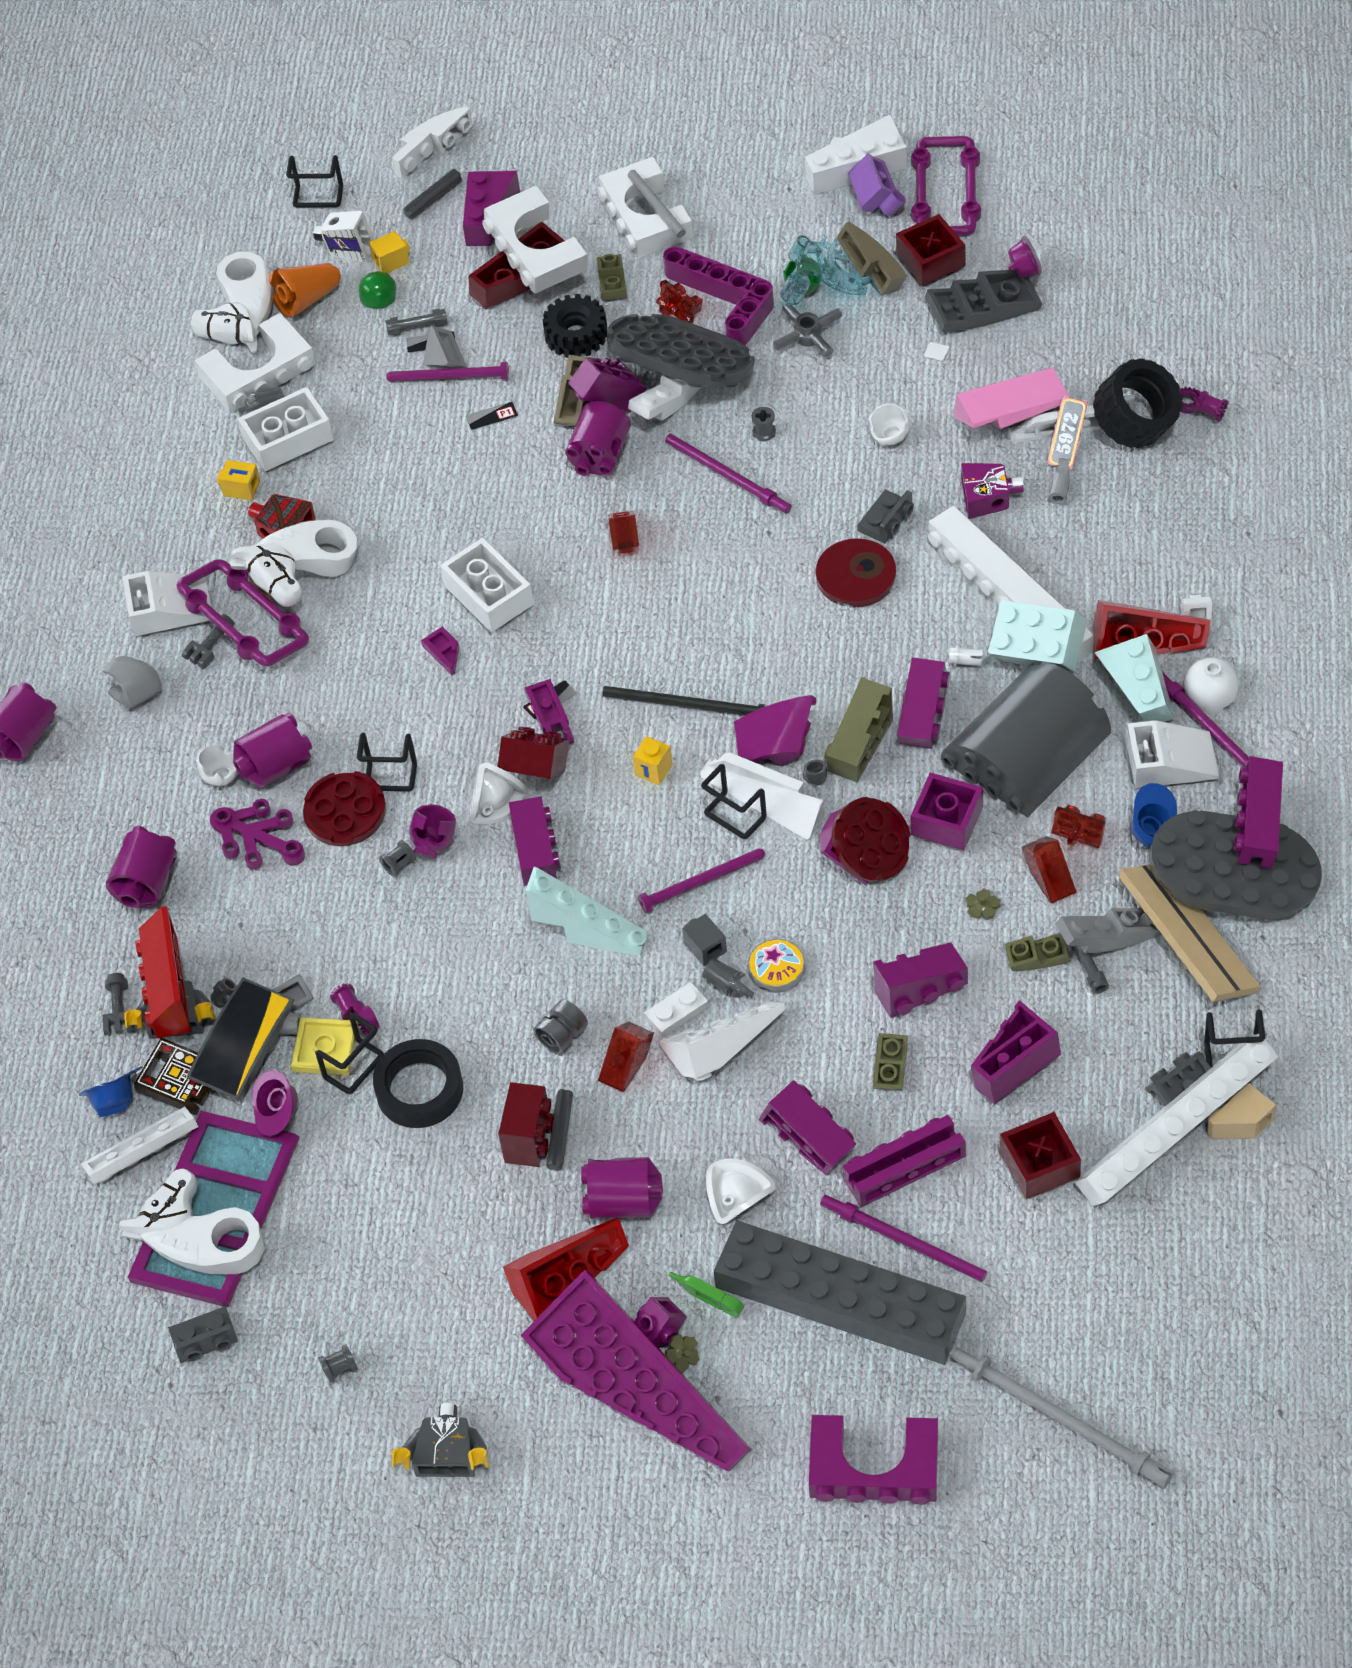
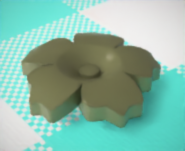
M985 888L977 891L976 896L969 894L966 897L967 907L969 908L967 913L974 918L979 919L982 915L985 920L991 919L996 914V909L1000 908V899L996 898V896L990 897V890Z
M680 1334L672 1336L669 1342V1346L672 1349H666L665 1355L681 1372H684L685 1369L689 1368V1364L697 1365V1362L700 1360L698 1351L693 1350L697 1346L698 1341H696L695 1337L684 1336L682 1338Z

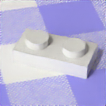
M690 982L644 1012L648 1023L663 1038L708 1008L709 1005L708 1000Z

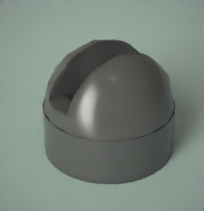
M816 759L806 763L804 767L805 775L811 783L820 784L826 780L827 766L824 761Z

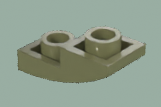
M606 254L597 257L602 301L627 298L621 254Z
M1061 933L1034 941L1031 935L1005 944L1012 971L1042 969L1071 962L1067 944Z
M879 1033L873 1089L903 1091L908 1035Z

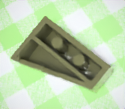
M861 677L834 740L825 751L824 758L827 760V772L858 783L893 722L892 688Z

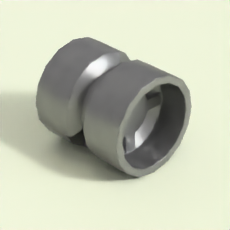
M561 999L550 1010V1017L544 1016L533 1028V1032L540 1043L555 1054H561L571 1044L572 1037H577L588 1025V1020L583 1012L576 1005L565 999Z

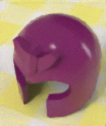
M434 804L422 805L414 810L409 827L410 840L416 846L413 850L414 853H422L424 856L430 855L435 859L437 852L445 850L452 843L456 819L451 811Z

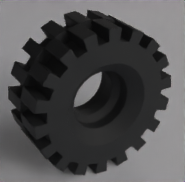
M575 294V298L565 295V300L556 299L555 305L550 303L547 306L548 311H544V319L542 320L546 344H548L551 351L555 349V354L559 356L563 352L566 358L571 354L581 356L583 353L587 357L591 355L592 349L597 352L600 349L599 344L604 345L606 342L605 337L607 338L608 330L604 307L602 305L599 306V301L596 299L591 302V296L585 295L584 298H581L580 294ZM571 326H583L579 330H568Z

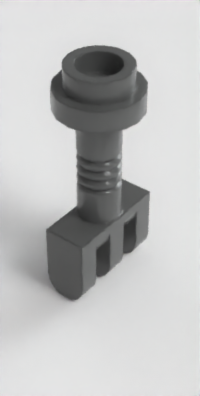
M226 614L221 615L232 626L235 625V622ZM216 626L201 644L192 640L183 650L182 657L187 660L190 659V662L193 664L198 663V667L205 669L215 658L210 649L224 632Z
M122 973L109 974L105 980V989L111 991L112 1013L103 1014V1031L105 1036L111 1035V1024L115 1026V1033L121 1034L122 1023H125L122 991L128 988V981ZM134 1025L126 1028L128 1033L134 1032Z

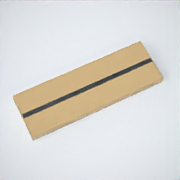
M1150 864L1121 870L1118 877L1212 1002L1257 993L1260 985L1202 909L1191 907L1172 897V892L1162 882L1158 883L1153 875Z

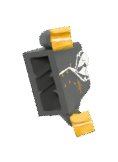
M189 980L184 981L191 1032L167 1037L203 1034L202 1019L208 1017L215 1019L212 1003L201 990L194 989L192 982ZM142 1000L136 1009H131L124 1013L125 1028L137 1025V1028L141 1029L144 1022L149 1039L156 1038L153 1028L148 1029L145 1019V1012L149 1011V1004L145 1005Z
M443 1403L439 1405L438 1417L424 1418L421 1427L414 1430L404 1445L392 1451V1467L395 1468L397 1464H404V1469L409 1470L410 1461L412 1460L416 1477H475L476 1465L485 1464V1468L489 1467L487 1446L477 1429L469 1427L466 1418L457 1417L458 1407L455 1404Z

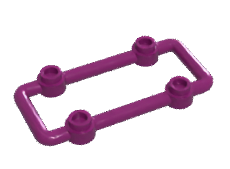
M968 136L923 137L917 142L916 149L911 154V165L916 169V203L911 209V219L918 224L931 218V207L926 203V169L931 165V155L926 147L965 146L960 155V163L966 169V202L961 207V218L966 222V225L950 227L958 236L970 235L975 231L976 222L981 218V206L976 201L975 168L980 164V152L975 147L974 140Z
M213 560L183 576L176 584L179 593L185 597L187 609L195 614L202 612L237 644V653L243 660L254 659L262 666H271L302 649L309 642V636L300 627V618L296 614L284 613L248 581V572L246 570L232 569L225 560ZM217 570H221L227 575L226 581L230 589L234 591L244 590L278 621V629L283 636H295L297 639L269 655H264L259 650V641L255 637L243 636L207 604V595L204 591L191 589L188 586Z

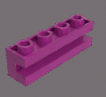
M1249 756L1246 767L1241 766L1238 783L1243 785L1238 792L1237 805L1241 806V811H1238L1235 827L1240 828V831L1236 834L1234 850L1238 851L1237 863L1249 865L1252 856L1260 857V867L1272 869L1279 849L1283 777L1282 761Z
M949 1115L931 1119L925 1126L915 1131H907L898 1139L888 1144H880L873 1151L863 1156L851 1158L843 1165L844 1182L862 1208L966 1157V1141L961 1133H955L954 1123Z

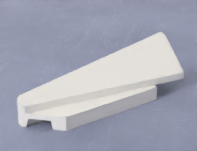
M1129 393L1123 394L1126 403L1134 411V395ZM1093 403L1087 405L1081 432L1101 429L1094 415ZM1059 411L1038 414L1026 419L1022 424L1008 427L1011 443L1053 437Z

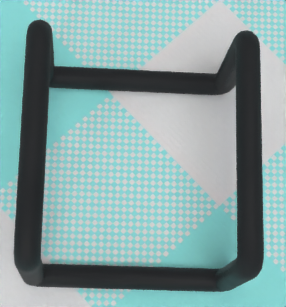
M334 155L332 158L330 174H298L294 156H289L286 176L289 179H294L295 182L293 206L297 208L339 207L342 199L343 180L337 155ZM336 170L339 185L336 202L298 203L299 179H330L334 177Z
M361 733L357 760L367 762L366 775L371 777L373 762L403 763L407 760L409 751L412 762L409 786H379L382 791H412L414 789L417 759L411 735H405L402 757H372L366 734Z
M724 764L718 765L702 782V789L716 797L704 810V814L738 837L747 839L765 821L767 811L764 789H759L742 807L725 797L728 788ZM719 773L722 784L721 793L708 786ZM760 797L761 817L745 834L710 812L722 801L738 812L743 813Z
M1256 1010L1253 1036L1257 1034L1259 1036L1219 1039L1215 1037L1213 1014L1211 1012L1207 1013L1204 1047L1206 1061L1211 1068L1213 1063L1210 1042L1218 1045L1254 1043L1265 1040L1262 1010Z
M353 1012L349 1013V1019L355 1040L359 1045L343 1063H340L321 1050L315 1052L323 1079L347 1094L353 1093L384 1054L383 1051L369 1043L376 1035L377 1027ZM356 1021L371 1030L364 1039L360 1037ZM364 1047L378 1055L350 1088L327 1074L323 1061L324 1059L339 1069H345Z

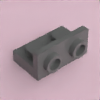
M885 489L858 523V532L885 544L891 535L894 536L898 532L904 518H908L914 509L912 492L906 490L902 496H899Z
M1200 1051L1192 1055L1185 1052L1172 1061L1175 1066L1169 1071L1162 1068L1150 1077L1152 1083L1145 1087L1147 1092L1154 1091L1164 1106L1169 1104L1211 1069Z
M226 1306L168 1327L180 1363L195 1361L204 1354L215 1350H225L231 1344L238 1342Z

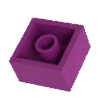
M930 772L910 816L911 835L965 851L983 809V787Z

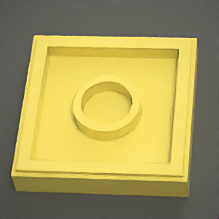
M300 1017L291 1063L292 1072L321 1074L315 1054L317 1050H321L340 1063H343L354 1051L356 1042L350 1020ZM323 1059L327 1074L349 1076L351 1063L345 1069H339Z

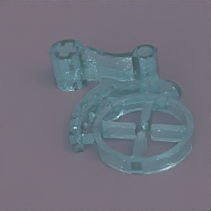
M801 235L796 239L788 253L789 259L795 262V268L783 285L780 296L787 304H799L810 286L808 275H814L827 286L850 295H865L867 287L863 285H867L873 282L870 276L863 278L856 276L857 270L853 263L850 265L849 273L838 265L835 259L849 263L850 259L846 252L834 249L837 245H840L837 238L830 244L826 241L827 236L825 235L820 242L810 241L808 237ZM824 248L828 249L827 259H826V256H825V250H824Z

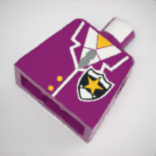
M961 463V482L968 519L1007 510L1009 508V494L1024 492L1022 477L1007 478L1003 464Z

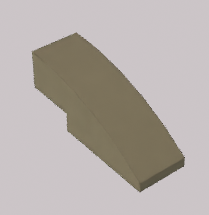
M851 222L845 223L837 236V240L861 278L870 275L882 295L898 291L908 276L900 264L877 240Z
M568 356L565 375H562L554 424L576 426L582 408L588 404V401L584 402L574 394L575 390L571 387L569 381L585 358L592 357Z

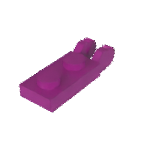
M551 679L524 687L526 696L543 734L546 731L553 732L562 728L564 738L569 739V744L574 743L567 715Z

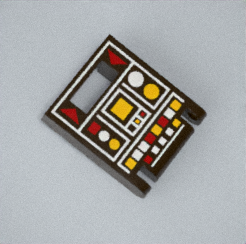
M160 1038L134 1083L135 1091L178 1109L186 1107L193 1115H197L200 1110L197 1104L203 1106L212 1089L186 1078L198 1052L164 1038ZM161 1058L166 1063L157 1078L151 1077V1073Z

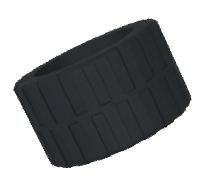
M1142 358L1131 359L1121 364L1099 386L1093 401L1094 415L1100 428L1116 443L1130 448H1142L1143 446L1151 445L1178 420L1183 407L1180 386L1175 381L1174 376L1162 365ZM1123 388L1137 391L1148 401L1152 409L1153 419L1139 416L1128 406L1123 396Z

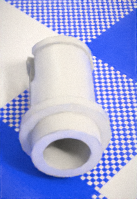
M955 645V648L950 647L948 663L954 664L953 667H956L957 664L981 667L982 659L971 658V656L982 657L983 649L958 648V645Z

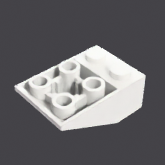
M145 571L122 576L129 619L135 636L211 621L202 612L197 614L191 613L185 606V597L179 593L176 586L178 580L185 575ZM206 577L188 586L191 589L204 591L207 595V604L211 606Z
M1156 720L1127 723L1126 744L1135 788H1141L1149 783L1170 785L1219 779L1210 731Z

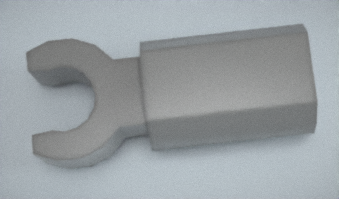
M1059 458L1057 473L1053 474L1049 501L1054 504L1066 503L1070 484V459Z

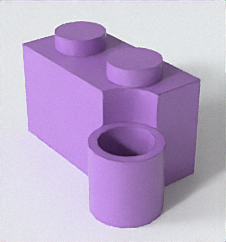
M867 153L848 173L852 182L851 187L856 192L859 200L858 204L864 211L873 212L880 207L886 215L892 217L906 203L903 194L895 188L884 161Z

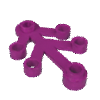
M258 799L253 803L252 807L237 811L228 807L216 809L210 816V824L215 831L222 834V851L226 858H235L240 853L238 843L233 838L232 831L242 834L246 849L245 862L248 868L258 869L263 864L261 853L257 851L255 841L281 852L284 862L294 866L302 863L305 859L303 845L295 840L286 842L264 832L280 827H290L293 824L291 811L282 809L273 818L250 824L242 822L256 816L264 818L270 814L269 802L265 799ZM259 807H265L263 810H258ZM283 817H288L287 820H281ZM234 847L233 850L227 851L228 848ZM252 858H258L256 861H250Z

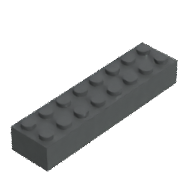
M736 1220L714 1269L715 1287L720 1290L946 1365L966 1315V1296L738 1220Z

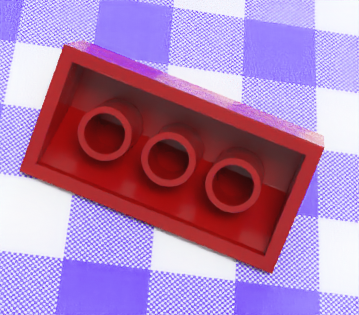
M163 906L138 928L140 940L135 941L137 955L143 959V963L138 964L141 981L146 982V987L141 988L145 1005L149 1004V1011L145 1012L146 1024L148 1029L153 1028L157 1039L191 1032L178 937L167 906Z

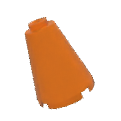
M331 263L279 268L271 271L269 275V283L274 287L275 291L273 301L278 310L285 317L290 316V318L297 316L338 287L339 280H341L339 269Z

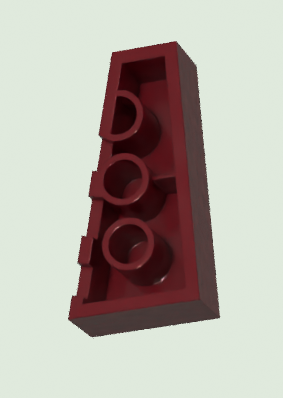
M540 222L518 238L523 245L533 249H547L565 241L543 222ZM504 251L495 255L468 276L469 295L486 309L531 289L523 284L518 270L510 266Z

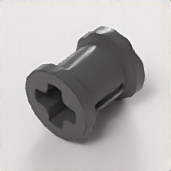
M768 407L755 409L751 415L752 422L755 424L753 436L759 441H769L776 435V428L773 425L775 420L774 411Z
M400 840L397 843V847L387 855L382 854L379 857L382 867L393 877L408 862L413 863L416 860L413 849L403 840Z
M346 1344L338 1352L327 1357H318L329 1382L334 1381L335 1376L350 1369L355 1371L358 1369Z

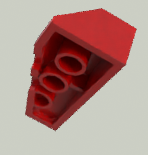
M1098 600L1093 626L1094 658L1099 659L1095 654L1097 651L1145 634L1148 635L1155 646L1157 655L1205 648L1211 620Z
M615 1218L528 1253L503 1266L513 1295L535 1321L584 1270L589 1271L595 1278L602 1270L605 1271L627 1249L629 1244L620 1219Z

